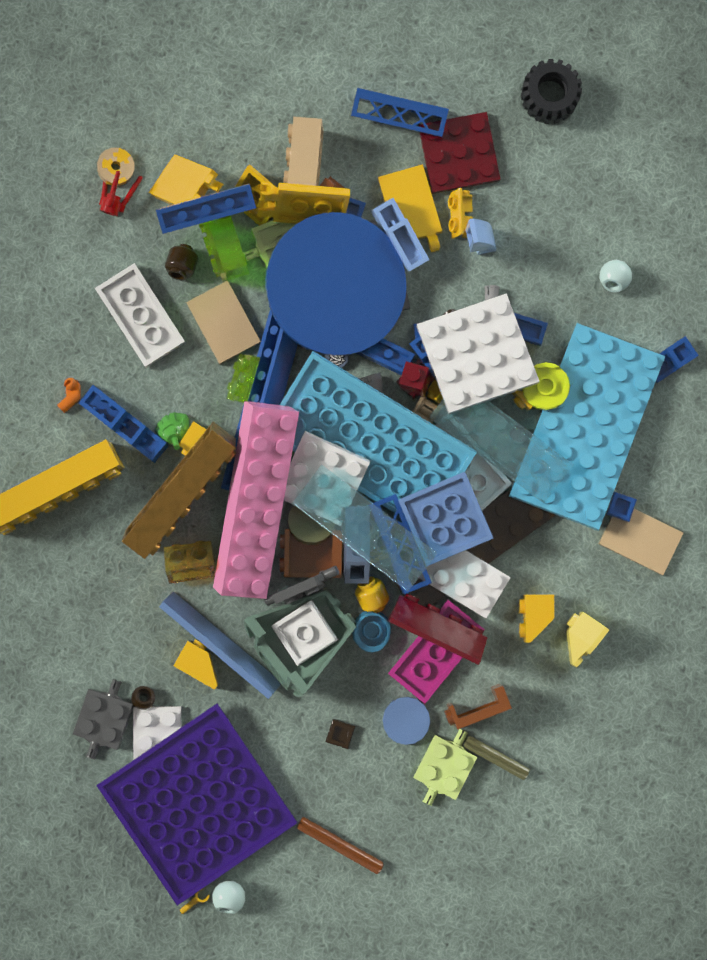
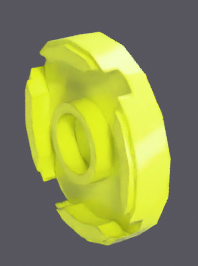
M547 362L536 364L534 368L540 382L522 389L523 395L527 402L536 409L545 411L555 409L563 404L569 395V378L556 364Z

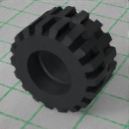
M548 59L547 63H544V60L540 61L537 67L534 65L525 77L521 89L522 105L524 109L528 108L527 114L530 117L532 115L536 116L535 120L538 122L540 119H544V124H549L550 121L554 120L555 124L559 123L560 119H567L569 114L572 115L582 94V88H580L582 84L581 78L577 79L578 72L576 70L571 71L572 65L569 63L566 66L562 65L563 60L558 59L557 63H554L553 59ZM546 81L556 82L563 88L565 96L557 102L547 101L539 94L538 86Z

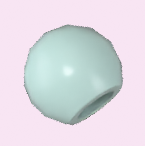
M615 259L603 265L600 270L599 279L607 291L616 293L629 286L632 281V271L624 261Z
M224 881L215 887L212 899L216 910L227 914H235L243 908L245 891L240 884L234 881Z

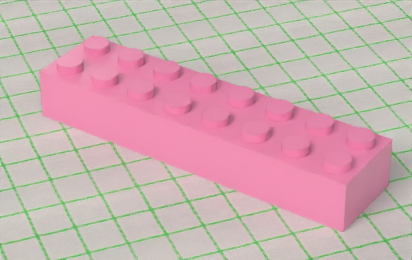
M244 401L213 588L222 596L267 599L299 412L290 406Z

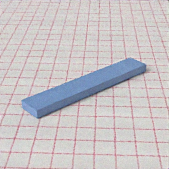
M174 591L159 606L266 698L269 699L281 685L268 670Z

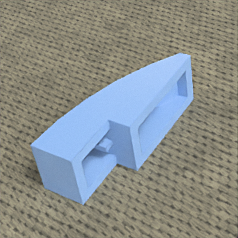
M394 198L370 210L380 229L390 238L408 272L429 261L408 219L404 218Z
M469 219L466 234L470 253L477 251L478 255L495 252L496 244L490 223L479 219Z

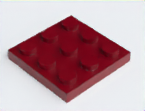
M487 112L446 119L442 137L419 132L431 194L501 180ZM441 121L426 123L429 129L439 131Z

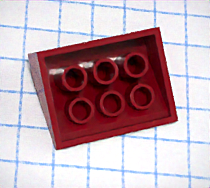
M406 593L405 597L399 596L388 622L477 665L480 664L488 638L483 635L484 630L472 624L470 628L461 625L462 619L451 614L448 618L440 615L441 609L431 604L424 607L418 604V598Z

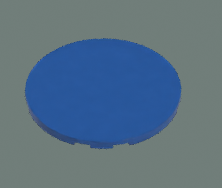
M330 212L306 218L282 236L272 251L266 269L265 289L273 317L281 329L293 341L314 352L324 355L342 356L370 348L391 331L404 306L406 274L400 256L390 238L381 229L359 216L341 212Z

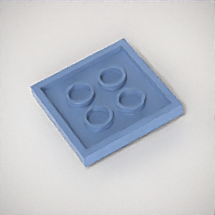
M465 471L398 500L426 566L493 539V535Z

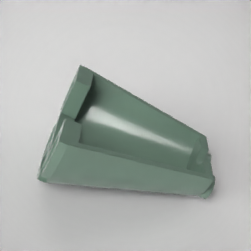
M327 590L244 619L246 632L249 638L254 637L255 645L253 647L259 657L287 691L295 690L293 694L296 697H302L306 694L356 628V622L351 614H344L339 609L341 607L339 599L335 595L331 596ZM313 600L338 640L297 666L271 626L308 601Z

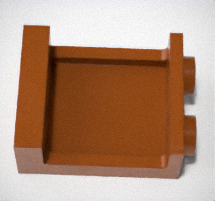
M285 529V534H280V548L285 549L284 558H280V572H284V577L312 578L322 570L337 566L339 575L332 578H341L342 530H333L327 540L317 545H305L297 541L291 534L290 529Z
M497 684L490 687L495 701L462 714H456L452 703L446 704L448 710H445L444 713L450 726L454 725L458 730L512 709L503 685Z

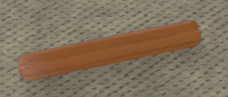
M302 817L297 825L298 830L375 874L381 872L384 866L382 861L309 819Z

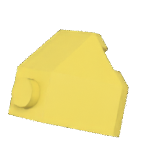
M580 612L578 615L574 613L566 623L569 626L566 634L570 664L574 667H578L582 663L583 655L591 654L609 631L608 628L584 612Z

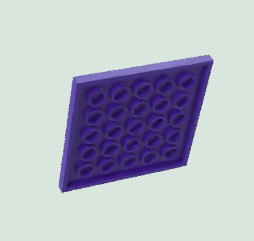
M218 703L96 785L177 906L297 824L296 819Z

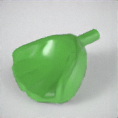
M176 412L165 415L155 428L156 434L165 442L173 444L175 450L180 449L179 442L189 429L190 421L188 415Z

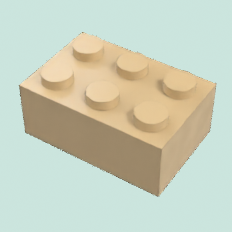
M293 117V124L288 125V138L291 147L286 148V161L289 171H284V183L319 186L324 134L322 119Z

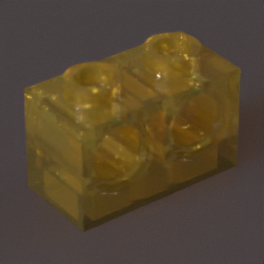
M197 541L190 544H174L170 547H164L165 570L169 584L215 577V556L211 541Z

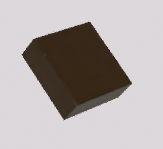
M332 719L325 742L348 749L355 726Z

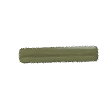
M468 736L464 743L466 749L522 780H525L530 772L526 766L472 736Z

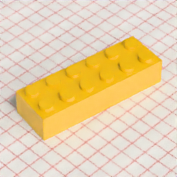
M105 439L1 493L0 534L6 535L16 530L15 525L24 522V524H28L37 519L36 514L45 511V513H49L57 509V503L66 500V502H70L78 498V492L87 489V491H91L99 487V482L105 478L112 480L122 474L120 471L125 469L113 444Z

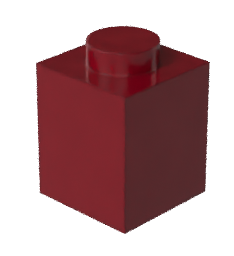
M406 361L399 381L401 390L425 397L432 376L429 367Z

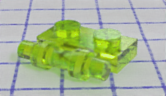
M239 354L237 362H234L233 369L235 371L232 381L227 386L229 391L226 399L240 403L248 401L260 361L259 357Z

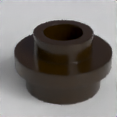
M140 686L133 691L131 701L136 708L146 710L153 706L155 693L147 686ZM144 695L147 701L142 702L139 697Z

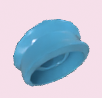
M366 611L356 618V628L352 632L355 643L366 652H376L383 649L388 643L391 634V625L388 622V618L381 612Z

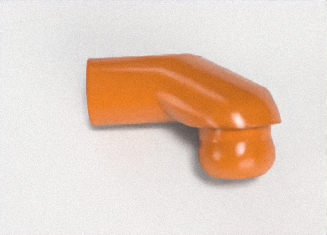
M71 377L67 378L64 382L66 397L57 404L64 413L71 409L81 398V385L78 380Z

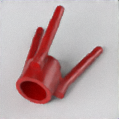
M116 171L111 191L108 194V184L103 181L102 195L99 203L101 206L100 211L116 217L119 212L124 213L128 201L143 179L142 176L137 178L122 202H120L121 198L115 195L120 171Z

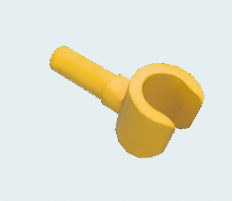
M198 891L191 901L180 909V912L184 914L198 902H206L210 895L208 894L205 899H199Z

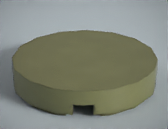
M296 505L292 507L288 515V528L297 541L305 545H317L327 540L335 527V523Z

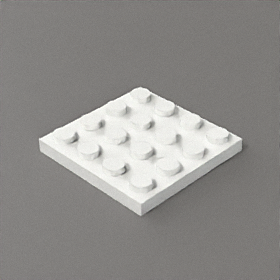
M507 293L419 323L416 326L448 414L536 385L540 382Z

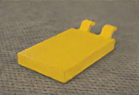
M174 154L149 193L153 197L173 205L202 197L208 189L219 192L224 184L215 180L218 174L213 169Z
M423 164L378 177L384 202L394 198L404 218L408 219L417 238H427L431 253L439 251L440 243L436 234L442 233V228Z
M264 181L261 182V196L258 198L257 207L263 208H258L257 216L262 218L273 217V222L297 224L306 218L322 213H346L350 199V189L279 183L278 187H275L270 182Z

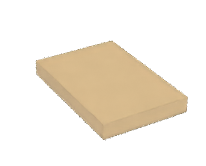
M228 280L186 302L220 365L261 343Z
M634 509L630 522L611 517L598 544L660 575H664L683 532Z

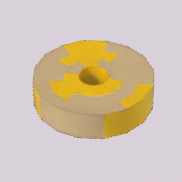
M109 148L99 156L97 172L100 179L106 184L112 186L116 171H120L117 186L126 184L132 178L135 169L134 160L126 150ZM118 164L120 169L114 170L111 166Z

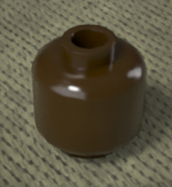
M187 244L172 247L165 262L168 275L180 281L192 277L198 262V255Z

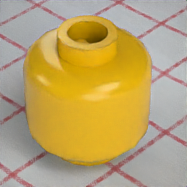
M370 576L369 583L357 584L355 596L360 607L366 612H381L389 601V594L383 581Z

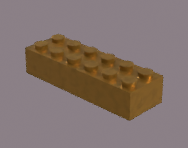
M213 421L127 527L122 542L144 559L149 554L153 556L160 548L163 536L169 537L176 528L177 519L179 517L183 519L188 514L193 499L198 501L204 494L206 483L209 480L213 482L218 477L223 462L228 464L236 454V439Z

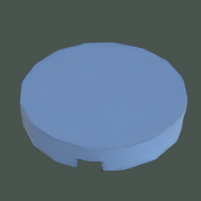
M411 697L397 698L385 709L383 715L384 730L388 737L396 743L404 745L415 744L423 739L428 732L430 725L429 712L419 700Z

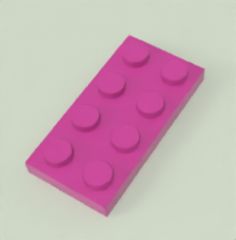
M449 600L440 608V615L448 618L451 614L463 620L461 625L470 628L472 624L485 631V629ZM418 636L388 674L425 704L463 657Z

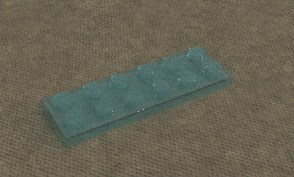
M442 400L430 415L433 421L461 442L476 450L477 454L543 503L547 501L574 465L489 401L448 414L444 400Z
M324 465L319 467L293 502L295 506L407 592L437 555V552Z

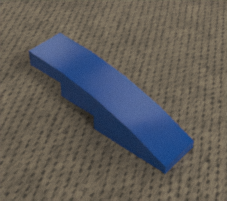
M92 385L79 401L80 405L153 463H156L168 448V443L96 386Z

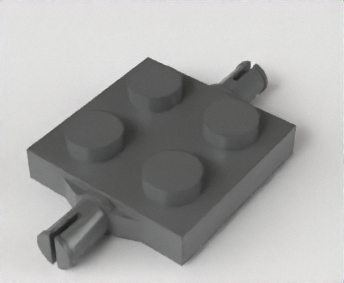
M337 566L322 570L312 578L285 590H277L275 593L267 596V599H264L267 606L284 601V604L287 605L325 588L324 582L339 575V570Z
M112 679L108 692H98L93 689H88L73 735L82 737L91 743L86 755L88 758L96 759L100 746H107L116 750L120 748L134 707L133 703L127 702L117 695L122 683L121 681Z

